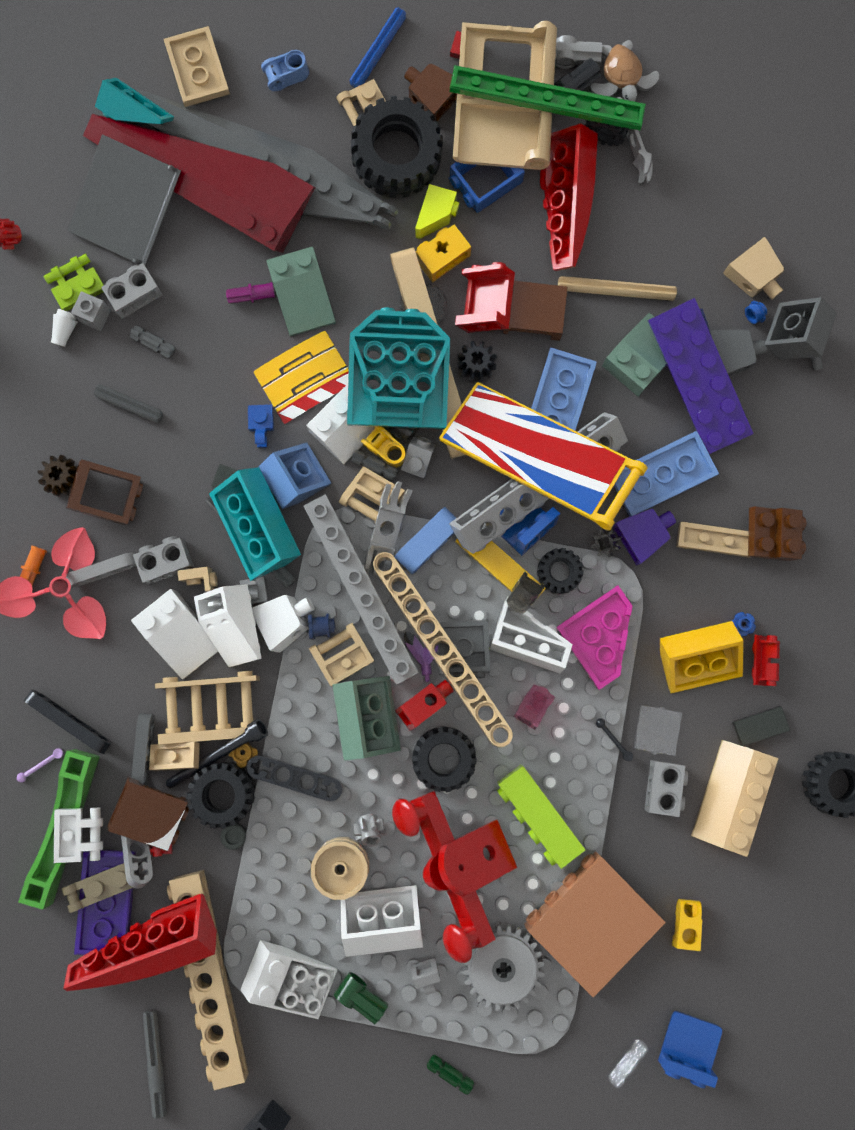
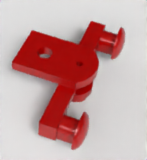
M435 791L417 797L410 802L405 799H398L392 808L394 823L398 830L408 837L416 836L421 827L433 856L423 869V879L429 887L437 891H447L461 927L454 924L446 926L443 932L445 949L455 961L467 963L472 957V949L484 947L496 940L476 890L518 868L500 824L496 819L454 839ZM484 847L489 851V860L484 857Z

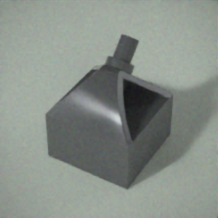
M822 297L781 302L778 305L765 346L780 360L811 358L813 370L822 369L821 356H823L837 313Z

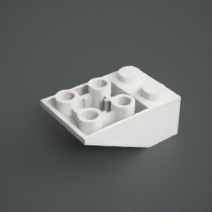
M248 584L223 586L194 597L198 622L228 667L261 659L260 644L258 643L256 622L253 616Z
M260 940L240 990L249 1003L319 1019L338 969L284 946Z

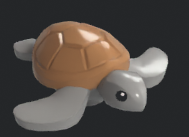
M630 40L625 41L622 45L617 44L613 48L610 45H602V55L606 57L604 76L609 82L606 84L592 83L591 91L595 94L612 97L620 89L625 100L635 102L637 98L636 88L641 91L652 89L659 80V73L653 71L646 76H642V65L638 57L631 51L633 44Z

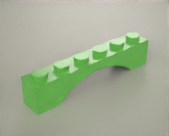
M78 749L66 751L59 773L57 796L51 820L38 855L26 876L18 903L42 910L54 903L66 862L54 863V810L84 808L100 756Z

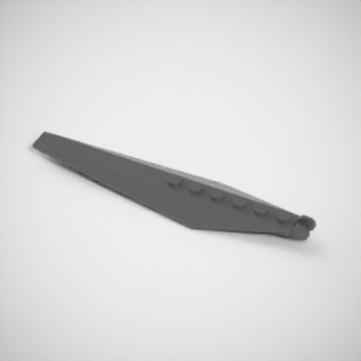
M135 88L137 92L174 116L173 121L167 123H146L155 130L275 163L316 187L302 215L363 222L389 231L392 224L386 218L379 216L380 212L395 218L399 213L397 208L388 203H383L381 199L312 149L189 106L185 107L183 104Z

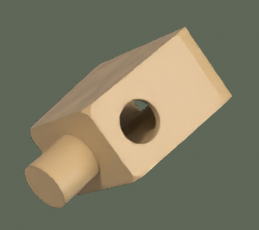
M765 237L731 262L723 272L726 277L750 297H754L764 290L770 299L773 300L783 291L775 280L783 273L784 267Z

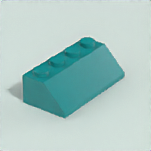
M259 467L236 471L209 493L250 581L286 566L301 555Z

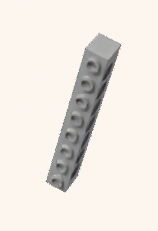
M605 412L577 431L596 442L599 441L600 444L616 452L620 450L623 444L628 442L618 417ZM510 479L449 524L461 546L474 554L484 549L486 544L494 538L502 536L509 527L521 522L531 511L543 506L549 498L514 479Z
M326 494L304 505L395 684L398 685L419 674Z

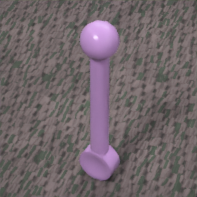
M55 749L51 756L27 772L19 773L17 781L20 783L25 782L28 776L55 758H62L64 756L63 749Z

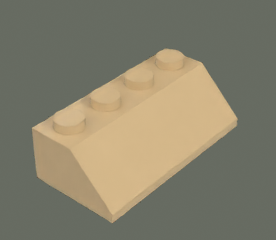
M722 740L691 836L748 857L778 758Z

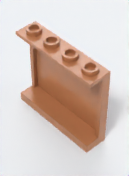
M596 851L584 857L580 863L581 866L576 872L569 873L564 878L563 885L557 891L550 892L544 900L545 903L538 910H533L527 916V922L524 924L528 932L593 998L666 923Z

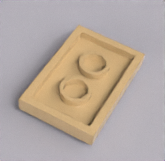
M209 26L164 39L185 107L230 94Z

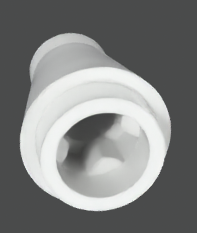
M57 309V313L53 314L51 343L63 347L66 346L70 335L78 323L70 312Z

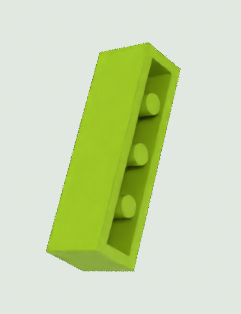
M519 765L497 782L501 787L497 792L505 803L511 801L516 809L512 812L521 824L526 821L531 830L528 834L536 845L540 842L547 850L543 854L552 866L557 863L562 869L585 851V848L523 765Z

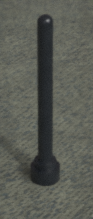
M260 719L252 721L247 725L244 733L199 760V769H183L168 778L166 786L173 788L247 742H259L268 736L266 725Z

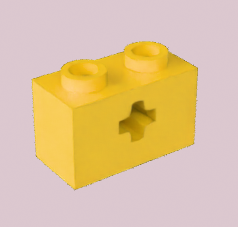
M454 224L449 228L441 229L430 242L424 241L415 252L420 267L433 283L470 257L471 245Z

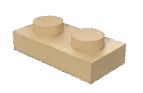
M185 742L150 745L149 770L199 769L200 743Z

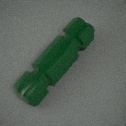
M432 1055L428 1060V1070L434 1074L437 1072L440 1078L456 1088L458 1086L459 1091L465 1095L472 1091L474 1087L472 1079L467 1076L463 1077V1073L447 1062L442 1063V1059L436 1055Z

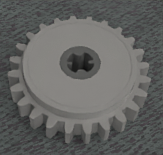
M497 924L496 930L493 931L496 940L484 947L472 949L470 961L463 963L468 965V967L462 968V974L469 975L464 979L465 985L472 984L469 988V993H478L476 996L478 1003L485 999V1007L488 1008L493 1003L495 1004L496 1011H499L501 1005H505L506 1011H509L510 1004H514L519 1009V1001L523 1000L526 1004L529 1003L528 994L536 996L534 986L541 987L542 985L537 978L544 977V972L539 969V967L544 966V961L537 959L542 953L540 949L534 950L537 946L535 940L528 942L530 938L528 932L521 936L520 927H517L513 932L511 931L510 924H507L505 930H502L500 924ZM502 962H505L507 966L504 972H500L499 968Z

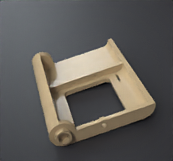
M541 21L534 28L462 22L459 66L483 71L484 43L486 41L529 44L531 47L529 80L554 85L557 27L550 21ZM457 94L453 159L463 164L534 170L545 169L549 166L552 113Z

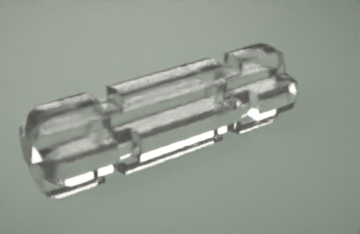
M636 1040L632 1045V1051L628 1050L618 1063L617 1070H613L609 1075L608 1079L615 1087H622L626 1081L625 1077H629L641 1062L640 1058H644L648 1053L649 1048L643 1041Z

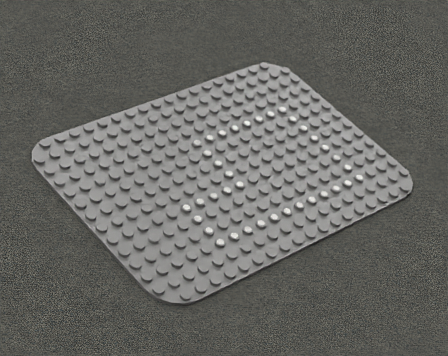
M343 507L335 510L364 567L366 551L371 541L375 521L352 507ZM403 515L393 556L430 520ZM386 521L385 525L382 528L380 527L383 535H390L394 529L390 521ZM313 527L305 544L294 598L298 603L308 597L313 603L315 610L304 616L307 623L308 615L311 614L314 617L326 616L329 613L330 618H335L336 633H331V637L347 629L346 626L353 623L375 660L339 683L390 676L394 708L396 710L432 683L434 686H437L443 680H446L445 675H440L439 666L433 659L431 662L432 674L430 675V681L426 682L425 675H422L421 665L406 647L419 674L398 685L395 684L315 527ZM454 534L414 574H411L397 560L439 623L488 620L490 647L504 602L508 596L524 611H528L543 625H547L559 634L555 627L619 585L632 604L627 641L621 664V675L598 690L572 651L570 652L566 668L559 674L490 650L491 671L490 673H485V678L477 679L513 732V738L507 746L498 748L490 743L453 688L454 692L445 698L447 704L411 731H409L395 712L401 751L362 759L344 760L333 686L329 685L309 650L311 646L315 644L318 646L328 640V637L321 636L311 640L309 639L308 628L307 631L283 651L267 729L268 736L265 739L262 755L334 777L342 783L343 793L337 800L331 802L257 779L254 793L255 799L250 812L246 840L242 851L224 940V965L231 982L241 992L240 989L260 940L277 944L338 969L321 1011V1016L512 1054H537L553 1047L568 1031L576 1010L580 984L529 933L530 938L528 942L535 940L537 946L534 950L540 949L542 953L537 959L544 961V966L539 967L544 972V977L537 978L542 985L541 987L534 986L536 996L528 994V1004L523 1000L519 1001V1009L514 1004H510L509 1011H506L505 1005H501L499 1011H496L495 1004L493 1003L487 1008L485 1007V999L478 1003L476 1001L478 993H469V988L472 984L465 985L464 979L469 975L462 974V968L468 967V965L459 963L451 958L443 943V932L446 926L454 924L461 927L447 891H437L429 887L423 879V869L429 859L433 857L421 827L416 836L408 837L402 834L394 823L392 808L398 799H405L410 802L417 797L435 791L434 789L427 788L425 784L420 782L413 769L412 755L418 739L432 728L442 726L455 728L464 733L470 739L476 751L477 763L474 774L470 777L469 782L462 785V788L458 790L455 789L447 793L446 791H435L454 839L490 821L498 820L518 868L476 890V893L492 931L496 930L497 924H500L502 930H505L507 924H510L511 931L513 932L517 927H520L521 936L528 932L524 925L527 922L526 918L533 910H538L545 903L546 896L554 890L557 891L563 885L564 878L571 872L575 873L581 866V861L588 854H593L596 851L602 856L619 749L603 729L596 726V720L599 718L604 719L607 728L621 743L643 614V590L634 571L621 559L604 552L539 540L521 556L501 536L496 537L492 541L537 581L539 580V576H537L538 563L547 552L555 548H566L568 551H574L573 554L580 557L579 561L583 563L582 571H584V574L576 588L564 594H553L548 589L544 590L528 608L455 543L457 537ZM373 552L370 568L365 569L402 642L404 643V633L410 632L416 636L424 648V643L378 575H373ZM385 561L380 563L379 569L381 571H385ZM556 562L552 565L551 575L554 579L563 581L568 578L570 570L565 563ZM397 581L393 585V590L396 592H402L406 589V583L403 581ZM412 601L407 605V611L410 613H416L421 608V605L416 601ZM426 622L421 626V632L424 634H430L435 629V626L430 622ZM351 637L322 654L326 661L355 642ZM469 685L464 689L463 693L466 698L474 699L478 696V689L473 685ZM426 697L425 702L427 705L430 706L432 704V701L430 698ZM482 707L479 709L478 715L481 720L489 721L493 717V712L489 707ZM498 728L493 732V738L498 743H504L508 738V734L504 729ZM449 744L435 746L429 755L430 766L440 774L453 772L459 764L458 751ZM261 760L259 772L262 770L268 771L267 777L271 778V771L275 764L271 763V767L268 768L262 765L263 761ZM519 765L524 766L585 848L583 853L562 869L557 863L553 866L543 854L547 851L541 842L536 845L528 834L531 830L526 821L522 824L512 812L516 809L511 801L505 803L497 792L501 788L497 782ZM280 767L277 770L276 776L278 780L285 782L290 778V771L286 767ZM303 775L300 779L301 786L305 789H311L314 785V778L311 775ZM319 778V785L315 790L316 793H319L320 788L327 790L328 796L338 793L335 783L331 782L329 786L322 785L324 779ZM365 814H374L377 816V819H383L386 836L381 837L379 844L371 847L364 846L362 841H359L366 849L369 857V873L363 888L359 892L417 885L423 948L346 957L341 937V900H333L322 895L314 886L311 878V863L317 851L326 841L336 837H349L356 840L353 825L359 824V818ZM484 847V857L489 860V851ZM341 864L337 865L338 871L343 872L344 866ZM435 958L441 981L434 984L436 992L426 995L424 987L415 989L411 965ZM502 962L499 967L500 972H504L507 967L506 963ZM349 972L358 975L365 981L368 986L367 988L388 1003V1008L384 1015L375 1025L354 1008L349 1009L334 997V992Z

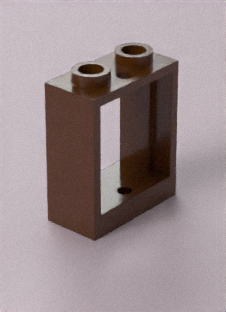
M81 459L66 509L127 525L135 517L137 507H134L133 504L135 497L139 498L142 492L143 484L139 483L141 477ZM89 470L131 482L122 516L80 504Z

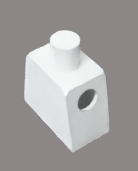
M283 595L252 608L254 619L269 650L278 653L286 649L308 630L309 625L304 616L315 610L313 603L308 597L297 603L294 597Z

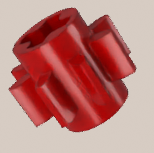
M0 219V247L3 250L15 249L14 244L20 243L22 239L21 229L18 225H14V221H10V219Z

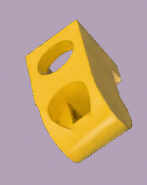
M678 899L676 904L675 932L672 938L673 947L701 951L702 906L700 901Z

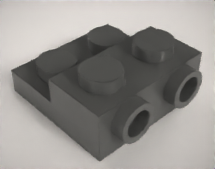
M488 620L440 622L439 624L475 677L485 678V673H490L491 671ZM445 643L438 644L439 655H446L450 650L449 646ZM454 664L450 667L449 673L453 677H460V674L464 673V669L461 665ZM439 667V673H440V675H444V673L442 672V670H441L440 667Z

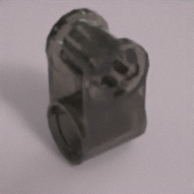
M524 572L513 587V591L506 602L512 610L524 614L538 598L545 585H539L528 577V573Z

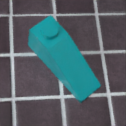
M118 78L102 80L95 107L102 111L105 117L114 120L163 124L173 121V115Z

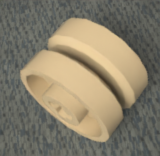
M336 837L326 841L317 851L311 863V878L315 888L322 895L333 900H345L356 895L363 888L369 873V857L366 849L359 842L349 837ZM337 865H343L345 868L344 871L339 872V868L337 867Z

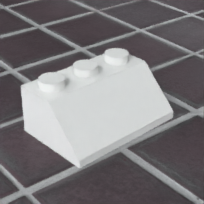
M367 382V386H368L370 389H374V388ZM348 384L306 425L309 432L343 465L353 456L356 450L363 446L360 441L366 439L375 429L374 426H347Z
M417 885L358 892L350 898L341 900V937L345 956L423 948Z

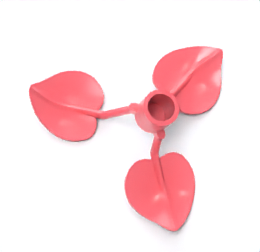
M84 527L65 533L55 542L51 553L52 561L58 566H65L62 576L51 580L49 587L32 593L31 583L27 579L18 576L7 578L0 583V614L13 618L26 617L35 610L36 604L33 597L50 592L56 598L65 597L72 606L65 611L63 616V625L67 632L79 638H103L106 630V616L103 607L96 599L89 596L82 597L76 604L69 594L71 583L66 578L69 568L75 571L92 565L94 561V546Z

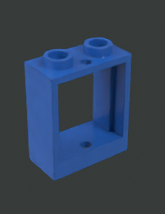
M455 162L450 166L449 181L454 189L461 191L466 205L469 208L473 207L476 213H479L520 185L525 174L523 168L500 167L508 179L481 198H478L462 177L463 174L477 165Z

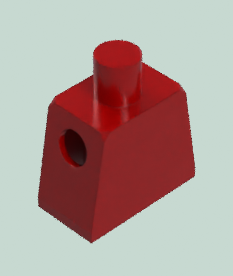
M443 680L437 686L431 683L396 709L395 712L409 731H411L447 704L445 698L453 693L454 690L446 680ZM426 697L430 698L432 701V704L430 706L427 705L425 702Z

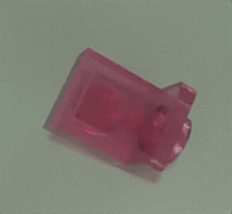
M533 684L513 717L535 730L539 726L548 707L554 701L555 696L550 694L546 688Z

